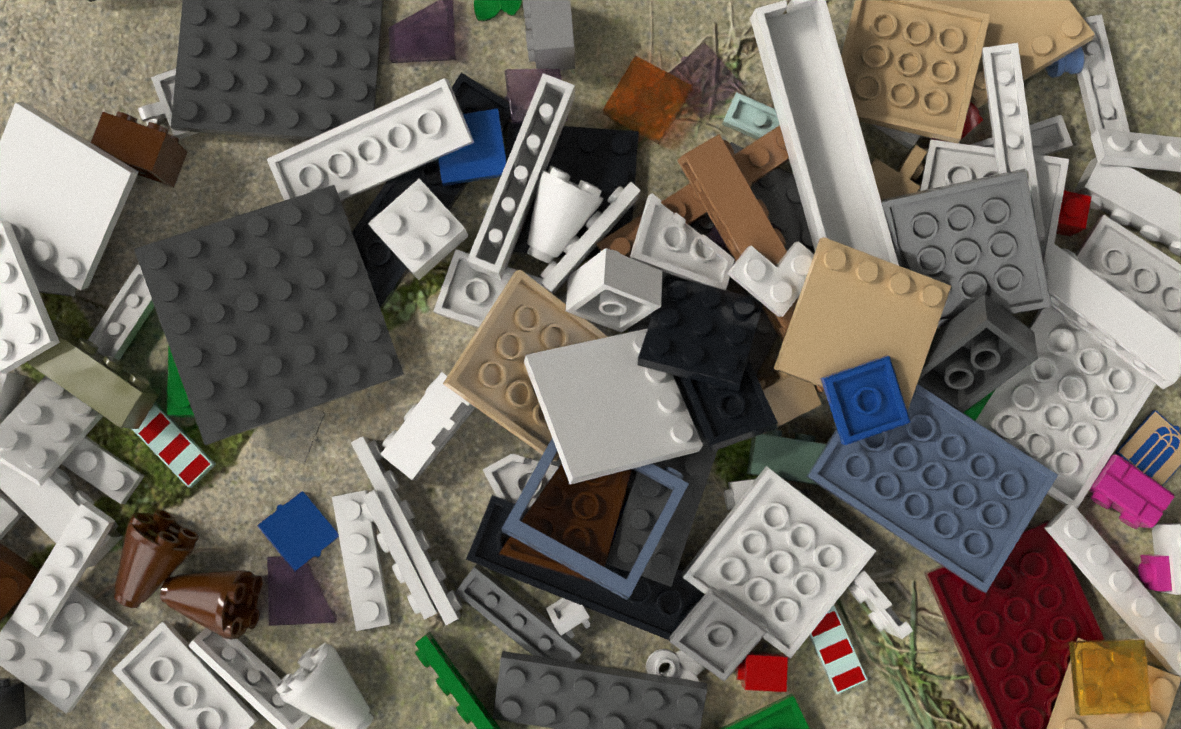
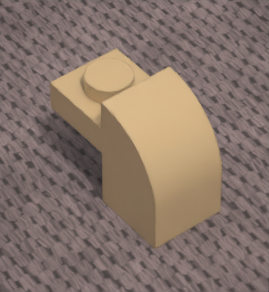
M916 145L907 154L897 171L877 158L873 160L871 166L881 203L883 199L914 193L920 189L921 186L914 182L925 168V164L921 162L927 154L925 150Z

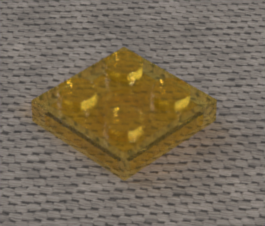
M1144 639L1069 642L1076 714L1084 716L1151 712Z

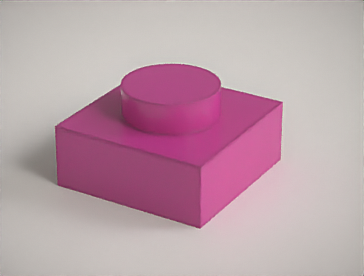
M1157 554L1141 555L1138 575L1143 586L1148 590L1172 591L1169 556Z

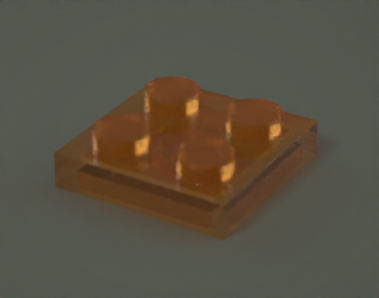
M635 55L603 108V115L633 131H639V134L660 145L691 93L692 85Z

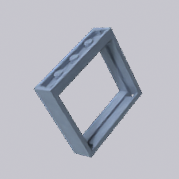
M552 438L504 523L502 532L627 600L630 598L689 483L682 480L684 476L680 472L667 466L664 470L654 464L633 468L673 491L630 573L625 579L520 521L558 452Z

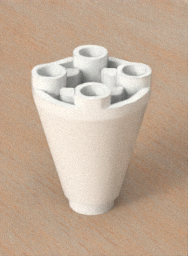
M551 165L548 171L542 170L539 176L527 242L530 245L527 253L549 264L553 261L554 257H559L565 246L577 235L604 199L600 196L602 190L583 180H580L579 185L569 181L571 176L568 173Z
M323 643L316 650L313 647L307 650L297 662L300 665L298 670L293 675L291 673L287 674L275 687L280 693L279 697L284 702L334 729H367L373 720V716L369 713L370 708L339 654L332 645Z

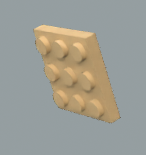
M1078 638L1047 729H1165L1181 677Z

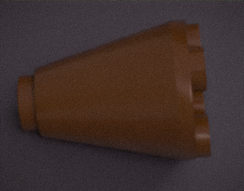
M157 509L154 514L134 513L126 530L114 587L116 591L114 594L115 600L129 608L140 607L141 603L146 602L164 581L192 554L195 544L199 539L198 534L174 522L175 517L165 510Z
M247 570L170 576L161 587L160 598L171 609L219 636L230 640L238 639L246 632L247 628L254 629L259 621L260 613L256 608L263 580L261 576L254 575L251 571Z

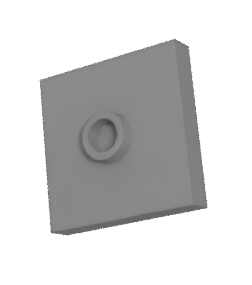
M712 586L671 634L670 643L725 682L768 632L765 624Z

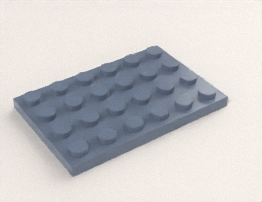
M918 384L908 409L911 423L848 445H842L836 429L806 477L985 593L1058 477L1056 473Z

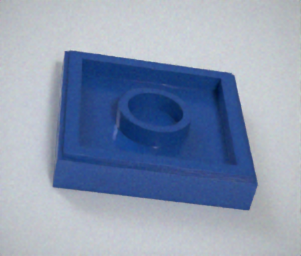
M498 109L463 114L474 143L438 158L443 186L501 177L507 161Z
M883 356L821 378L842 445H848L911 423L890 356Z

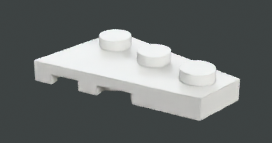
M653 193L648 195L630 258L685 280L726 290L730 278L727 273L733 266L735 259L707 236L699 234L685 222L686 220L677 212L673 213L665 207L661 200Z

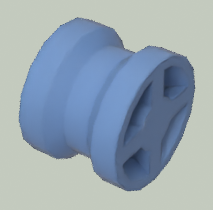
M1082 46L1046 67L1048 75L1055 78L1060 77L1065 72L1072 75L1080 73L1084 65Z

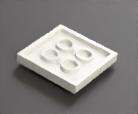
M75 586L46 635L38 638L11 618L0 632V666L67 714L74 709L133 626L78 586Z

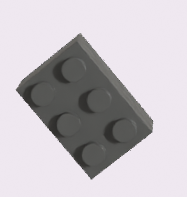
M984 294L935 332L917 384L963 413L1038 359L1035 333Z

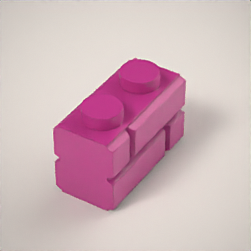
M1119 455L1110 456L1089 490L1093 494L1091 499L1096 504L1106 509L1112 507L1121 514L1119 519L1134 529H1138V527H1154L1163 515V511L1167 509L1174 498L1173 493Z

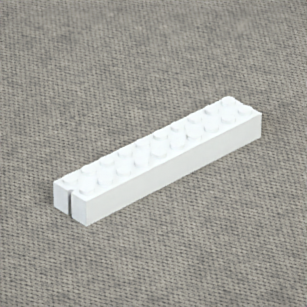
M786 0L756 8L750 20L814 250L816 251L819 239L825 237L899 266L826 0H791L788 5Z

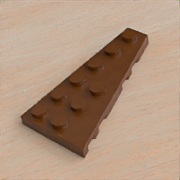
M561 463L521 522L605 567L632 469L570 484ZM513 537L508 539L499 552V555L591 581Z

